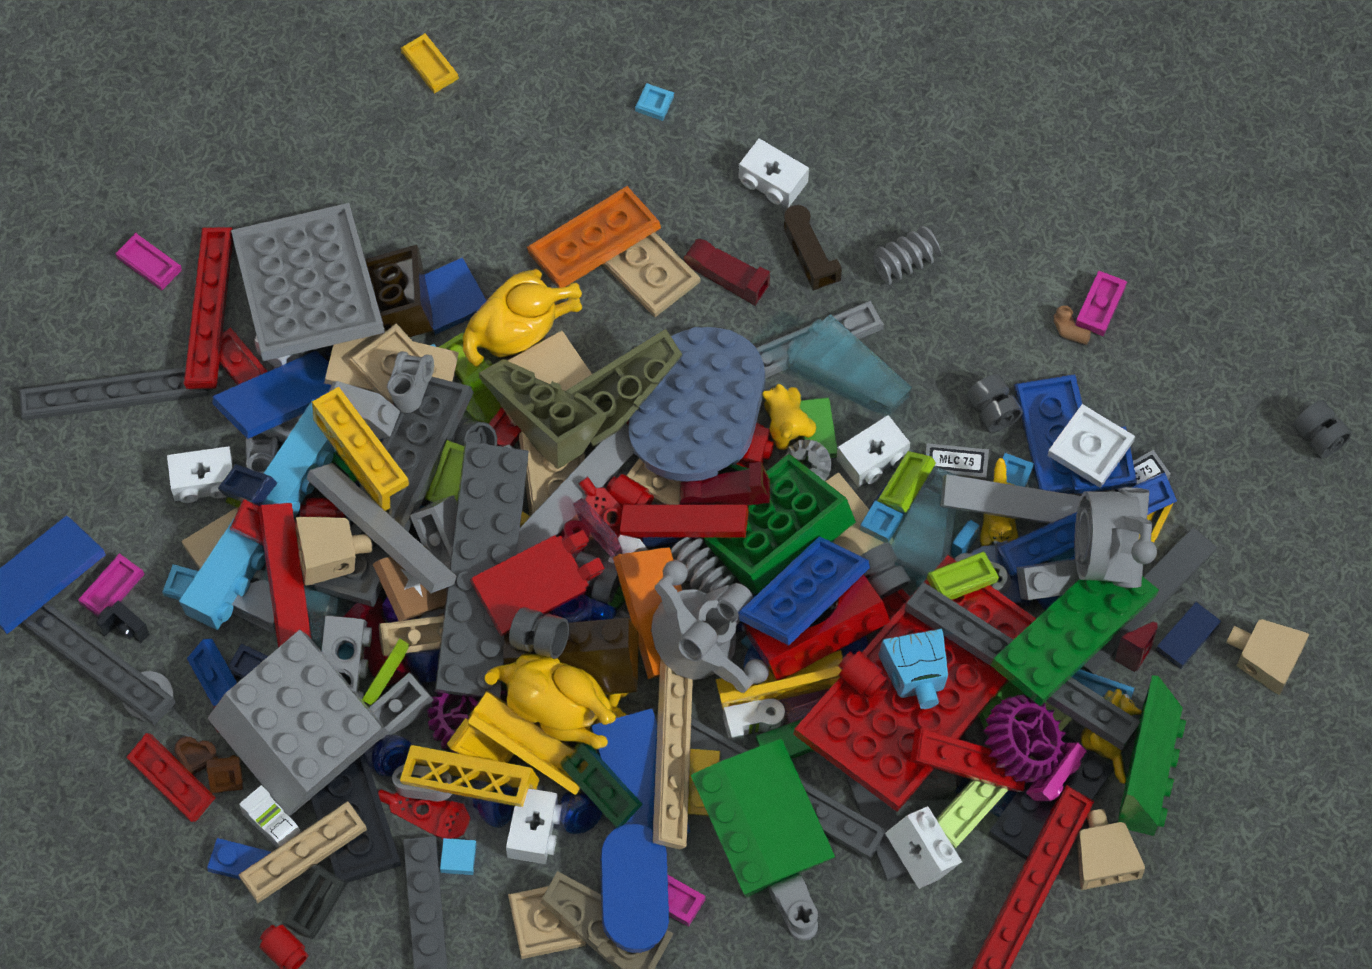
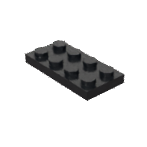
M1066 735L1061 738V741L1064 743H1077ZM1084 748L1086 753L1080 760V767L1075 773L1069 775L1063 786L1068 785L1093 800L1114 771V767ZM1025 782L1024 791L1016 793L988 834L1025 860L1057 800L1055 798L1051 801H1034L1026 793L1033 782Z
M363 753L311 798L318 821L348 801L366 825L367 830L329 855L335 875L347 883L401 866L366 755Z

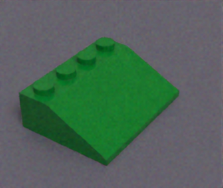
M790 454L766 471L770 479V503L747 505L749 513L746 538L700 537L734 576L755 595L764 589L819 536L832 542L856 523L847 498Z
M1156 675L1151 677L1141 709L1140 725L1135 736L1117 823L1124 822L1130 831L1155 836L1158 826L1164 827L1168 808L1162 807L1164 797L1170 798L1174 779L1168 778L1170 767L1176 768L1180 749L1174 748L1176 738L1182 739L1186 720L1180 719L1183 707L1161 678Z
M782 738L691 774L746 898L767 889L772 884L835 858Z

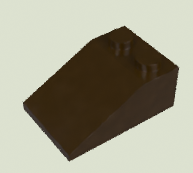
M418 245L365 259L384 331H387L395 324L408 337L433 331L432 308Z

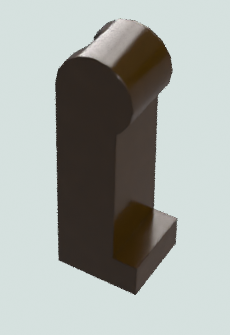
M793 205L785 211L784 231L812 290L814 291L841 281L842 267L838 259L828 261L810 225L811 216L809 210L801 205Z

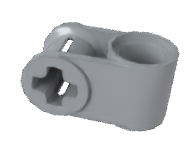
M405 351L398 353L387 388L396 408L400 412L411 413L420 407L428 382L431 380L434 372V359L432 355L418 357L411 356Z
M273 436L272 439L253 440L252 437L246 438V467L248 469L264 474L279 451L278 436Z
M798 873L768 886L773 902L778 903L775 905L776 909L781 913L791 935L797 940L802 941L813 938L818 931V912L802 876ZM799 918H803V920H804L805 922H806V921H809V922L804 924V922H803L802 920H798V919H799Z

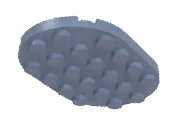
M693 327L671 336L683 356L629 419V437L634 454L645 463V467L651 472L676 481H699L718 475L717 471L731 463L734 466L742 459L753 439L763 397L762 393L766 383L762 357L749 340L731 330L715 327Z

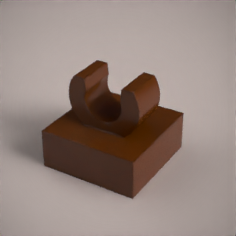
M231 755L229 758L218 759L217 756L207 760V773L211 793L243 790L239 757Z

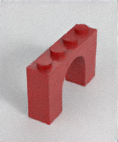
M864 574L837 599L838 605L829 618L820 624L808 627L789 646L741 621L748 639L762 660L767 664L776 681L798 672L890 623L882 599Z

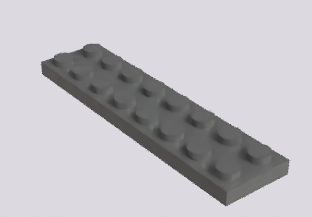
M432 377L428 382L420 407L411 413L400 412L391 436L384 438L382 441V445L409 479L407 487L390 496V509L386 510V512L408 532L413 523L410 515L420 509L436 474L447 440H452L474 393L471 386ZM361 485L360 489H361L362 491H364V492L370 497V495L367 493V491H366V490L364 489V487ZM346 516V519L349 520L351 535L366 534ZM371 539L372 552L355 554L354 572L315 583L314 586L319 592L374 607L383 586L373 563L390 557V555Z
M468 441L464 444L449 568L457 578L454 585L447 587L434 692L482 698L488 690L500 698L502 681L498 680L496 684L489 685L485 681V675L488 670L504 665V635L500 636L470 579L517 555L528 450Z

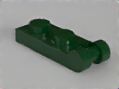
M579 742L575 746L576 751L571 756L567 755L560 764L613 825L619 828L643 804L601 759L592 746ZM585 760L589 765L583 771L581 764Z

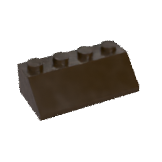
M629 618L569 623L568 640L565 649L558 657L559 661L582 669L592 675L605 695L637 692L638 631ZM510 632L504 635V665L516 662L522 654H537L535 650L526 652L513 648L509 641Z

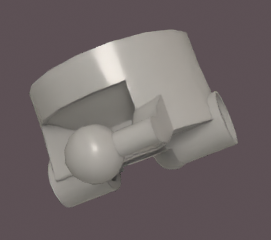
M1125 487L1121 488V492L1084 491L1082 493L1077 509L1074 541L1075 563L1079 579L1111 581L1116 586L1127 588L1141 587L1143 564L1151 563L1157 555L1156 545L1151 541L1152 522L1147 519L1149 490Z
M677 560L666 563L662 570L663 578L654 587L661 596L662 602L653 615L651 629L655 648L663 662L677 675L692 680L706 679L717 674L725 681L732 683L741 693H745L752 684L763 683L769 675L768 666L764 661L759 659L750 660L745 665L744 671L731 661L735 653L736 625L740 622L738 612L753 599L750 590L742 584L735 583L731 586H723L709 593L697 589L677 592L674 586L680 585L686 580L688 576L685 564Z

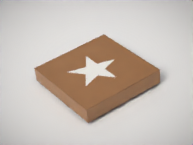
M391 556L373 563L399 622L445 607V589L430 593Z

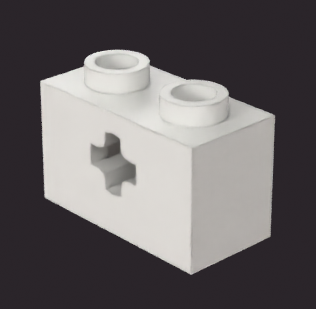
M758 139L739 163L738 178L747 188L751 190L756 188L764 193L772 203L777 205L781 203L789 208L808 183L809 167L765 141Z
M888 415L840 445L837 450V461L858 487L866 482L872 484L880 479L883 471L891 466L893 468L899 466L907 451L910 450V442Z
M229 446L167 455L170 486L174 501L192 503L201 497H227L218 490V487L234 467ZM205 474V478L200 479V475Z
M528 789L524 806L514 807L506 845L507 858L546 864L548 854L554 855L557 836L552 835L554 824H560L563 805H558L557 793ZM534 822H540L536 831L531 830L530 827L534 826Z
M928 806L905 816L885 833L919 889L938 881L962 863Z

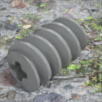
M922 226L918 228L917 232H909L907 237H899L896 243L891 241L886 244L885 248H877L873 259L879 275L887 285L892 284L891 274L900 280L902 279L901 269H904L910 275L913 273L911 264L914 263L920 270L923 268V258L929 264L934 263L933 253L938 257H941L942 254L932 231Z
M686 537L671 549L673 560L681 561L685 564L688 572L685 581H690L692 589L709 593L723 586H730L735 580L733 575L725 578L722 577L727 571L726 566L723 565L717 569L715 568L719 562L717 556L709 560L707 559L712 551L709 547L701 551L699 550L704 543L702 538L692 541L691 537Z

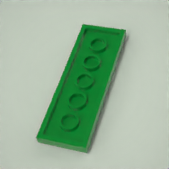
M1143 576L1141 587L1137 588L1116 586L1111 581L1079 579L993 659L991 666L1036 704L1041 706L1157 596L1159 589Z

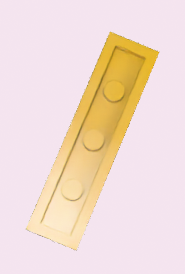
M339 387L312 401L314 422L373 501L384 511L390 509V496L409 485L407 476Z
M841 650L833 652L782 680L776 681L769 670V675L763 683L752 684L745 693L739 692L732 683L722 678L716 679L723 711L724 707L764 699L781 700L831 688L840 678L839 673L842 669L838 665L843 659Z
M487 690L469 715L468 723L576 795L580 787L560 764L567 755L571 756L576 750L564 741L554 739L545 734L537 723L522 719L508 708L506 702ZM585 760L581 764L583 771L589 765Z
M411 745L400 782L404 785L523 807L528 789L536 790L539 778L531 767ZM415 765L428 766L432 770L421 778L411 777ZM448 771L450 775L461 778L448 784L443 783L439 775ZM473 779L491 784L479 790L474 789L469 781ZM500 786L519 787L517 796L503 794Z

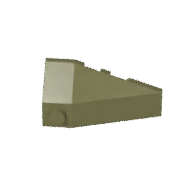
M666 329L566 390V392L573 395L580 393L586 396L606 414L605 421L590 442L593 447L618 432L683 356Z
M505 359L479 373V378L537 451L557 469L583 454L606 419V414L586 396L580 393L570 394L562 390L561 385L552 381L551 384L537 379L534 372Z

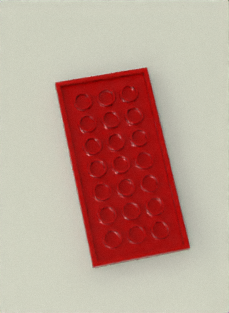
M947 555L935 570L957 561ZM926 579L924 583L931 586L929 581ZM990 585L952 600L1013 640L1036 620L1035 617ZM906 603L862 652L883 670L882 674L888 678L876 695L872 698L866 694L862 696L840 677L798 724L793 733L794 736L896 812L899 811L934 769L910 761L915 729L922 728L960 739L1009 681L992 666L944 636L948 678L944 689L936 692L939 703L932 708L921 709L916 695L905 698L900 697L878 655L883 639L934 630L904 610Z

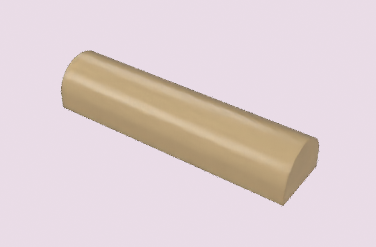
M444 615L379 624V638L383 656H388L399 638L409 644L406 653L440 649Z

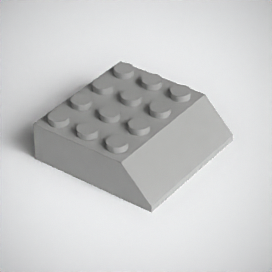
M301 630L296 632L228 690L208 717V720L289 817L389 732L311 638Z

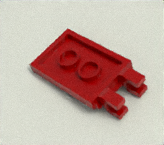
M584 530L569 536L565 540H563L562 536L556 537L554 535L470 579L473 588L500 636L510 632L513 618L520 608L526 607L537 610L544 615L586 592L585 588L589 586L587 581L603 573L605 567L599 557L579 568L572 556L573 553L586 547L589 542Z

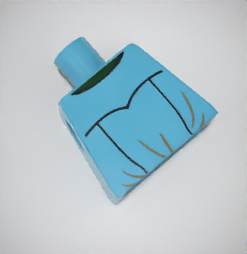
M942 629L883 639L878 655L898 695L902 698L917 696L921 709H929L939 703L936 692L944 689L948 678Z

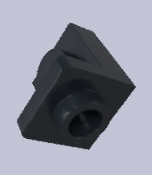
M119 600L113 606H107L103 609L96 622L100 633L104 637L115 627L127 639L130 640L134 637L140 643L150 635L146 624Z

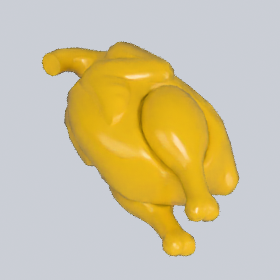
M538 269L522 271L513 275L488 298L470 319L463 335V352L469 362L475 367L482 363L484 357L477 352V347L485 348L492 355L502 358L526 351L548 334L555 319L566 313L579 312L582 309L579 299L582 296L579 284L572 283L567 287L561 288L547 287L541 280L542 273ZM569 298L567 301L555 305L556 301Z
M525 653L516 662L496 666L486 673L485 681L489 685L496 684L500 680L508 687V708L524 720L532 723L539 722L541 729L548 736L561 741L582 742L592 746L594 749L607 746L608 740L605 736L586 730L585 727H590L598 718L603 725L611 724L616 720V715L611 711V703L600 685L586 671L561 663L558 658L552 659L538 654Z

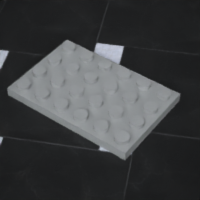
M349 203L231 230L263 361L385 333Z

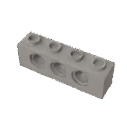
M325 616L322 653L341 675H348L350 677V686L363 699L365 692L360 691L361 679H366L368 674V660L364 659L365 647H370L372 628L367 627L368 622L364 619ZM345 643H351L354 646L353 656L347 660L340 659L338 655L340 646Z

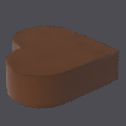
M185 736L180 738L175 744L174 750L179 762L193 775L207 767V760L217 757L215 746L209 741L202 740L197 742L196 739Z

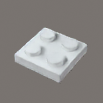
M1082 404L1049 449L1048 456L1101 488L1134 442L1135 436Z

